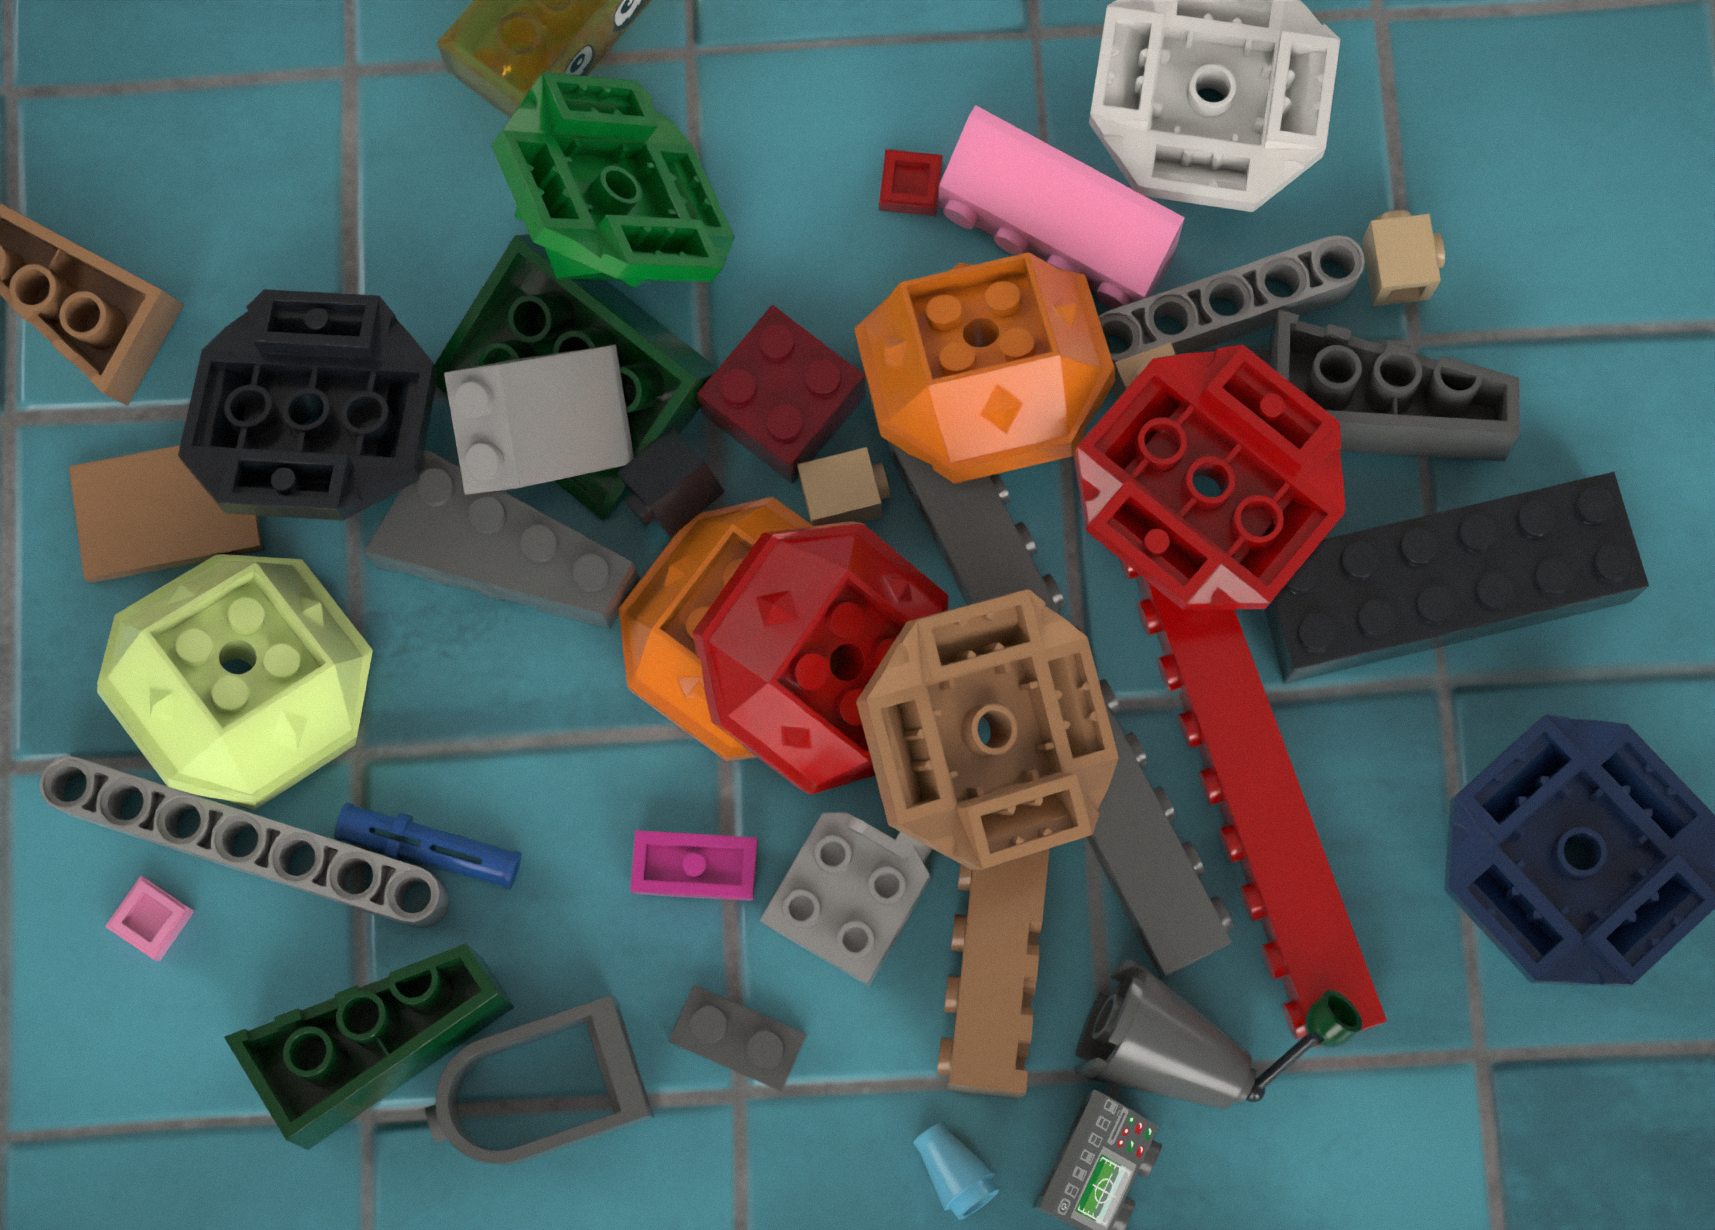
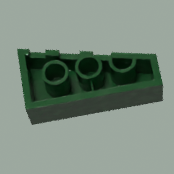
M465 943L389 973V977L363 987L353 986L334 994L335 998L304 1010L294 1009L274 1017L275 1021L249 1031L243 1029L224 1038L286 1141L309 1150L514 1008V1005L483 957Z

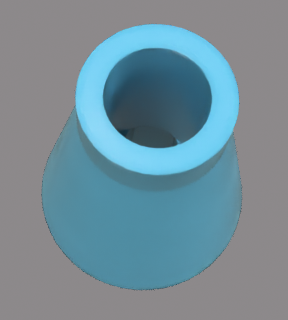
M943 1121L924 1131L913 1142L921 1154L943 1209L945 1211L951 1209L958 1220L964 1219L979 1210L999 1192V1189L992 1180L995 1173L953 1135Z

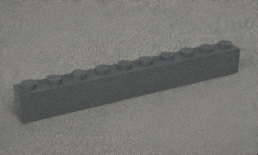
M888 441V453L966 605L1029 589L1046 603V607L1062 617L1059 608L1065 606V602L1060 589L1051 574L1048 573L1041 577L1031 556L1037 554L1035 542L1026 525L1022 521L1014 525L1004 504L1010 502V496L1000 475L994 474L954 484L935 472L932 465L907 454ZM1102 679L1099 683L1119 759L1109 788L1098 808L1100 815L1093 835L1086 838L1158 978L1162 980L1226 948L1232 943L1227 932L1234 929V925L1228 910L1219 896L1216 895L1209 899L1198 878L1205 874L1202 861L1190 841L1180 843L1170 824L1171 821L1177 819L1175 810L1161 786L1152 789L1142 770L1143 767L1148 765L1145 752L1134 733L1131 732L1124 736L1114 717V714L1120 712L1118 701L1108 682Z

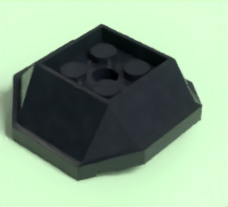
M264 289L246 306L248 311L226 326L202 349L178 456L224 513L344 521L419 480L438 373L431 359L397 320L395 314L380 295ZM314 416H321L317 421L308 425H303L310 418Z

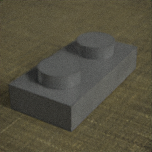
M693 985L668 1042L783 1092L807 1034Z

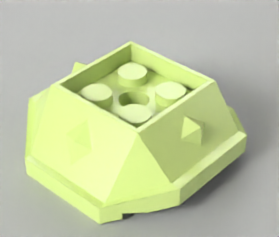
M216 554L115 614L97 682V693L169 788L199 796L229 800L230 804L256 810L356 745L373 650L303 559ZM232 659H240L250 664L252 669L244 674H232L221 665Z

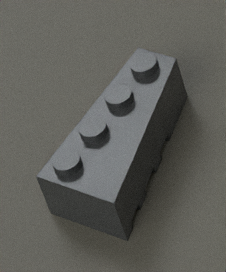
M1278 310L1270 338L1269 366L1340 421V452L1505 462L1520 433L1518 377L1444 356L1438 361L1409 352L1410 346L1392 341H1387L1386 345L1351 336L1352 330L1329 323L1326 329L1298 321L1300 315Z
M427 449L423 454L419 480L400 491L364 550L375 566L380 569L396 573L398 571L422 577L429 582L482 593L486 597L504 602L509 600L535 607L539 611L611 629L619 615L618 608L640 580L632 561L502 490L465 495L460 467Z

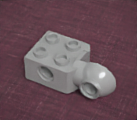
M847 812L822 813L759 921L766 927L870 987L931 881L930 874L924 863L932 848L902 832H899L896 839H893Z

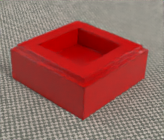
M885 149L879 211L936 216L943 155Z

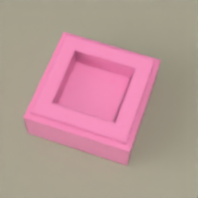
M140 876L105 927L153 960L160 962L195 910L149 879Z

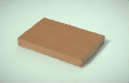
M180 445L69 466L83 576L89 583L200 563L216 554L242 555L263 551L264 543L260 516L224 513L179 458Z

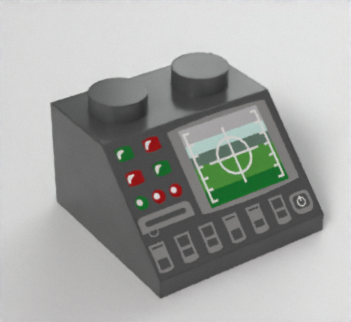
M1094 1089L1085 1096L1033 1208L1076 1230H1124L1136 1204V1201L1127 1197L1137 1174L1147 1179L1161 1151L1162 1144L1153 1140L1159 1126Z

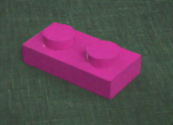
M635 830L630 891L632 894L754 901L758 839L757 837Z

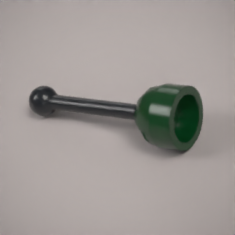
M1327 990L1316 999L1306 1013L1305 1021L1308 1033L1259 1077L1255 1078L1254 1085L1245 1100L1249 1102L1260 1101L1265 1095V1087L1315 1043L1326 1047H1336L1346 1043L1362 1028V1019L1351 1001L1334 990Z

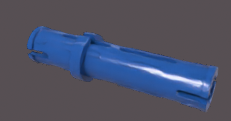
M347 802L341 809L334 833L336 840H345L385 852V856L401 861L402 858L444 869L451 873L498 884L511 890L515 882L522 853L518 851L512 852L461 835L413 823L411 815L400 812L397 817H392L359 808ZM375 829L419 840L421 845L418 846L376 834ZM436 846L481 858L482 863L436 851Z

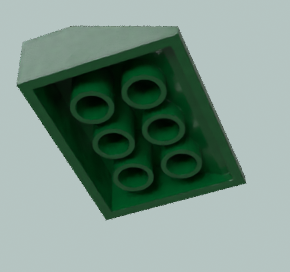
M529 234L514 236L434 364L438 373L436 386L448 395L444 376L445 372L514 359L616 345L634 458L670 428H673L678 434L683 431L700 408L697 397L698 391L718 368L605 280L556 279L543 247L533 243ZM625 466L554 480L602 520L608 519L630 493L617 474Z

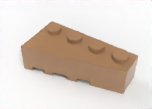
M0 203V295L24 320L32 324L47 338L56 350L78 367L103 394L128 406L184 304L158 287Z
M1049 849L983 870H971L960 864L957 890L969 891L967 915L955 914L951 951L963 953L960 977L948 975L944 1004L945 1013L956 1014L953 1039L941 1037L937 1075L949 1076L947 1090L1021 1099L1026 1094L1028 1071H1025L1024 1068L1025 1058H1028L1032 1037L1033 1008H1031L1032 995L1035 994L1040 949L1038 936L1041 933Z

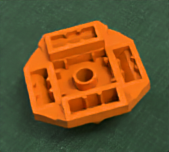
M1029 252L976 265L959 262L949 271L900 282L893 292L854 328L880 436L907 454L932 465L935 472L954 484L1073 456L1076 447L1085 435V428L1101 407L1115 382L1114 364L1085 274L1056 268Z
M774 497L699 513L676 533L618 608L626 681L629 691L725 761L757 757L711 722L704 690L701 659L697 658L692 632L763 532L786 529L794 530L813 526ZM841 646L831 656L830 667L832 673L842 663L843 651Z

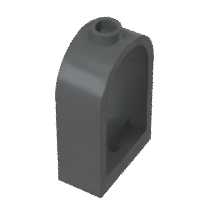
M612 995L467 1045L449 1061L443 1070L437 1086L435 1104L425 1107L428 1126L436 1143L449 1140L464 1155L480 1162L498 1165L526 1162L654 1118L618 1001ZM586 1024L614 1114L508 1150L493 1151L475 1142L464 1129L458 1112L459 1091L469 1071L477 1063L489 1056Z

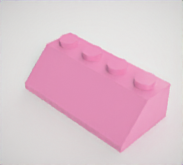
M976 105L967 119L939 184L938 206L944 209L943 213L950 221L965 229H973L975 226L994 236L993 239L1000 248L1014 256L1029 252L1056 268L1085 274L1089 289L1095 291L1097 299L1111 309L1152 296L1174 258L1185 217Z

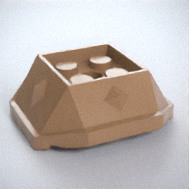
M1029 589L907 621L856 701L888 825L971 870H983L1093 835L1100 815L1098 808L1109 788L1119 759L1088 637L1065 618L1046 607V603ZM982 716L987 720L990 727V738L986 745L980 740L978 735V723Z

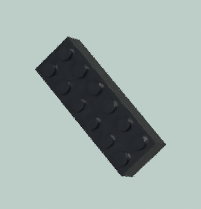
M1610 472L1324 539L1264 611L1283 681L1286 684L1629 603L1647 589L1649 584L1615 473Z

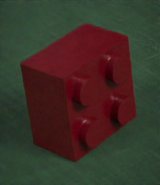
M772 304L698 391L697 397L701 413L793 484L799 477L797 464L812 461L866 397L865 375Z

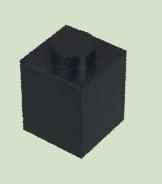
M670 428L617 473L631 492L623 499L628 508L645 527L655 521L670 538L725 493L705 460L673 428Z

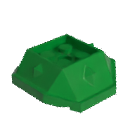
M542 72L491 145L517 205L514 217L524 221L533 243L543 247L556 279L620 281L635 288L643 282H712L724 268L727 260L726 256L735 238L733 231L692 144L671 120L651 106L653 102L652 97L638 81Z

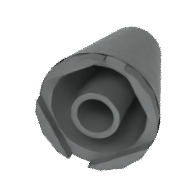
M1126 960L1115 969L1110 978L1120 982L1110 997L1099 993L1083 1026L1075 1056L1086 1062L1075 1066L1076 1073L1091 1080L1219 1109L1229 1108L1234 1101L1242 1103L1249 1095L1256 1078V1070L1251 1068V1054L1143 965Z

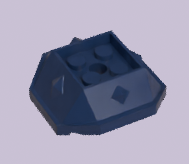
M1545 714L1450 800L1444 890L1530 983L1628 987L1639 980L1715 909V815L1628 724L1569 719V717ZM1567 840H1576L1587 849L1589 864L1586 870L1576 869L1567 862L1564 856V845Z

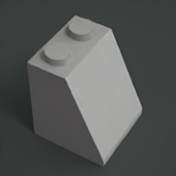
M616 345L514 359L444 373L465 495L522 488L625 466L634 459Z

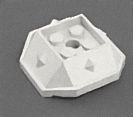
M1116 0L1107 5L1089 125L1134 191L1146 197L1254 212L1323 157L1327 143L1341 39L1327 25H1321L1301 0ZM1211 88L1221 93L1224 99L1219 102H1208L1203 100L1197 91Z

